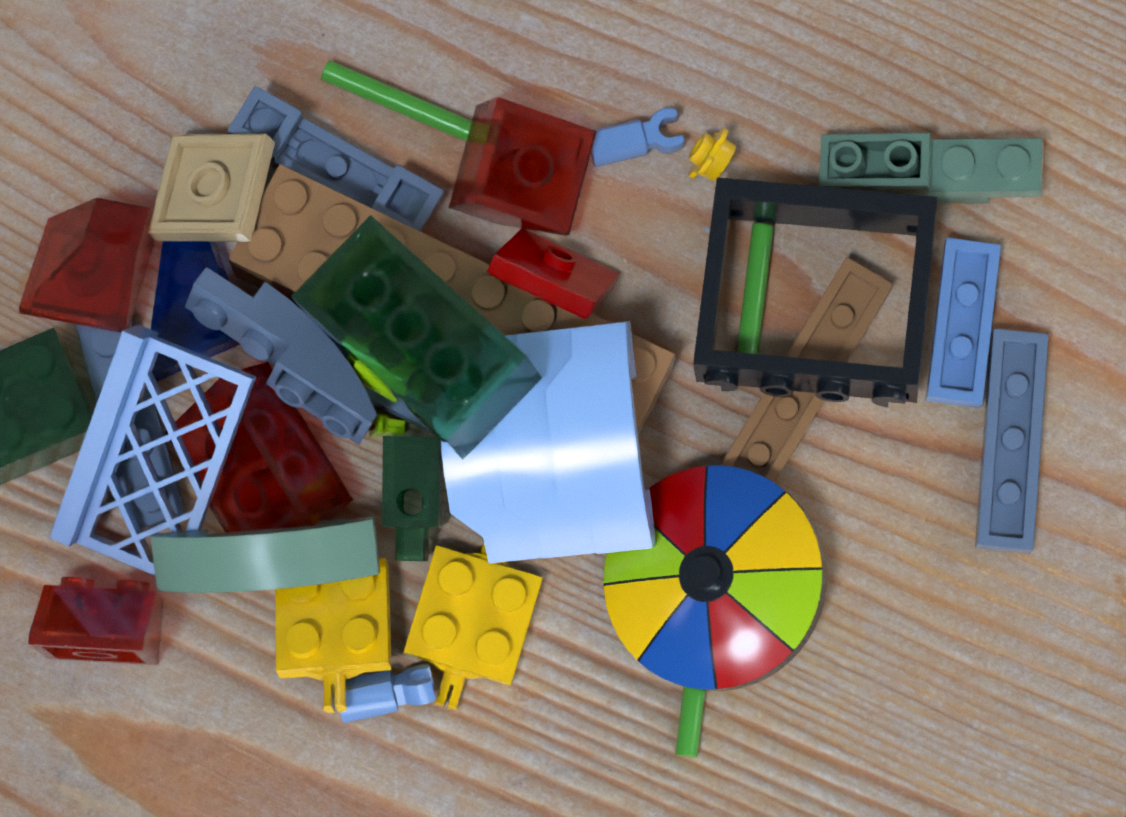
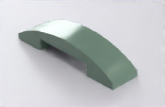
M374 517L318 521L315 526L212 534H208V530L151 535L157 591L181 593L258 591L339 582L378 575L380 573Z

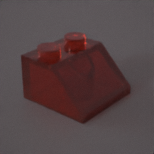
M500 97L476 105L448 208L498 225L563 236L570 235L597 131Z
M62 577L60 586L44 585L29 631L28 645L46 659L159 665L164 599L157 591H150V583L137 580H118L116 582V589L95 588V580Z

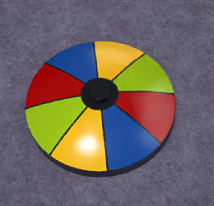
M722 465L694 467L672 474L649 488L656 545L649 549L607 553L605 558L603 578L605 602L610 620L619 639L632 656L649 671L674 684L703 691L735 690L751 686L777 673L807 643L817 625L825 601L827 588L826 559L822 542L809 515L780 486L759 474L737 467Z

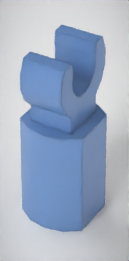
M661 109L652 116L650 121L641 123L640 119H635L587 131V141L594 167L645 156L648 154L647 150L656 149L661 153L668 154L678 152L684 147L683 135L668 138L659 131L663 125L677 122L676 109Z
M430 664L413 666L395 675H392L389 670L346 679L347 710L340 713L343 723L398 712V705H423L435 701L436 697L433 689L435 683Z

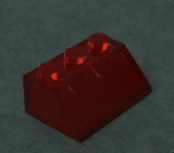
M268 361L241 369V371L256 376V380L209 506L224 532L315 526L318 521L333 519L354 500L298 409L283 402L277 396L275 390L266 384L273 370ZM219 378L204 393L213 414L231 406L238 387L237 384ZM195 402L175 421L178 429L203 419L197 403ZM227 415L216 420L221 431ZM207 425L181 435L194 465L212 458L216 445ZM169 440L170 443H171V445L173 446L174 450L176 451V449H175V447H174L172 441ZM208 467L198 471V474L202 482L204 481Z

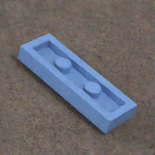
M946 238L944 242L925 401L980 408L983 404L1001 249L999 244Z

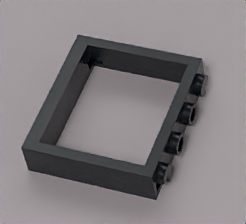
M717 177L693 360L696 382H704L705 385L721 386V390L727 392L737 390L738 386L760 388L762 393L776 397L791 396L793 391L816 393L817 398L829 402H845L849 400L850 396L870 398L874 404L882 407H888L889 402L905 404V402L917 403L936 225L937 197ZM730 220L916 236L903 368L714 350Z

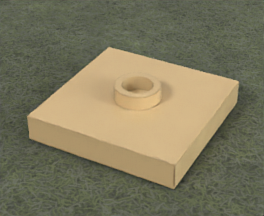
M267 134L172 135L147 233L156 241L251 242L275 142Z

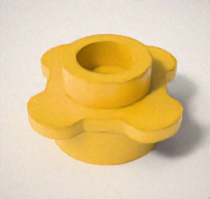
M723 127L719 133L715 131L712 135L705 132L698 139L688 156V160L694 163L688 173L690 178L694 179L699 174L714 182L721 175L736 150V145L726 139L729 132Z

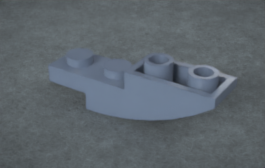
M206 267L195 281L185 307L192 311L195 318L204 326L213 330H221L239 342L242 349L251 357L261 361L266 360L274 365L266 384L275 390L277 396L283 402L292 407H302L320 419L329 432L340 438H349L359 445L375 420L377 413L365 387L335 343L306 313L268 283L264 282L256 295L252 297Z

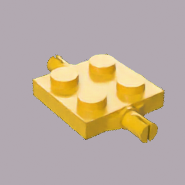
M484 541L480 553L464 554L438 545L435 546L403 651L404 655L430 662L441 672H444L434 704L443 707L449 687H452L446 709L455 711L458 709L457 705L465 679L484 678L503 685H511L543 577L514 569L506 562L489 563Z
M379 558L380 573L378 575L325 584L275 589L276 672L280 679L310 677L323 681V711L327 713H335V706L338 713L347 710L346 679L355 677L363 672L392 670L389 565L386 558Z

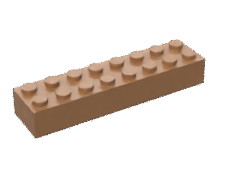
M279 164L262 196L251 242H237L228 259L236 277L259 288L266 282L298 307L327 321L331 318L367 337L376 330L421 353L422 361L432 365L433 370L453 380L463 370L462 341L609 324V322L593 314L588 319L580 318L499 280L487 272L489 264ZM632 334L636 377L631 379L639 438L673 370L675 354Z

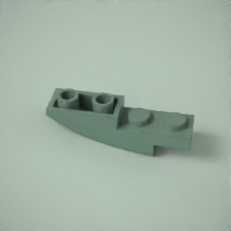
M930 133L821 134L819 186L936 196L937 202L989 204L990 197H1042L1044 144L1042 138L932 139Z

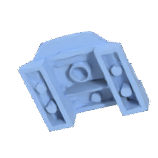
M630 321L462 341L463 370L437 400L442 460L450 513L483 537L488 562L498 563L653 548L656 545L651 496L650 489L644 490L631 379L636 377Z

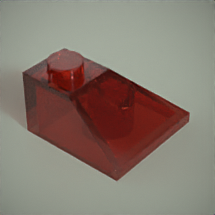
M95 198L48 218L19 305V313L119 333L128 329L154 247V238L147 233L151 221V208Z

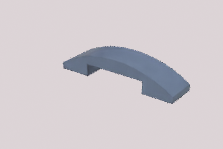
M257 86L253 87L227 130L228 134H267L275 142L270 163L277 168L281 164L422 232L444 194V190L403 167L396 165L393 168L304 119L302 111Z

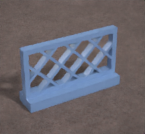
M138 324L123 330L49 538L67 546H71L74 543L80 544L155 575L153 555L145 537L168 527L171 532H183L180 522L189 518L186 531L201 530L256 376L157 337L159 332ZM159 353L178 361L187 381L186 383L166 392H161L152 372ZM192 367L205 371L207 374L197 378ZM217 376L237 384L238 387L231 406L213 414L200 383ZM147 387L152 398L141 402ZM190 388L203 419L178 429L165 398ZM155 403L168 434L143 444L134 421L138 410ZM227 415L221 431L216 420ZM207 425L216 448L211 459L194 465L181 435ZM129 438L133 449L123 453ZM171 440L185 470L160 480L146 450ZM136 455L150 485L125 496L116 476V471L121 461ZM208 467L204 481L202 482L198 474V471ZM188 476L196 493L197 500L193 510L176 516L163 486ZM111 490L115 500L105 504ZM153 491L166 521L141 531L129 501ZM118 506L131 536L119 542H113L94 534L101 514ZM135 543L138 552L125 546Z

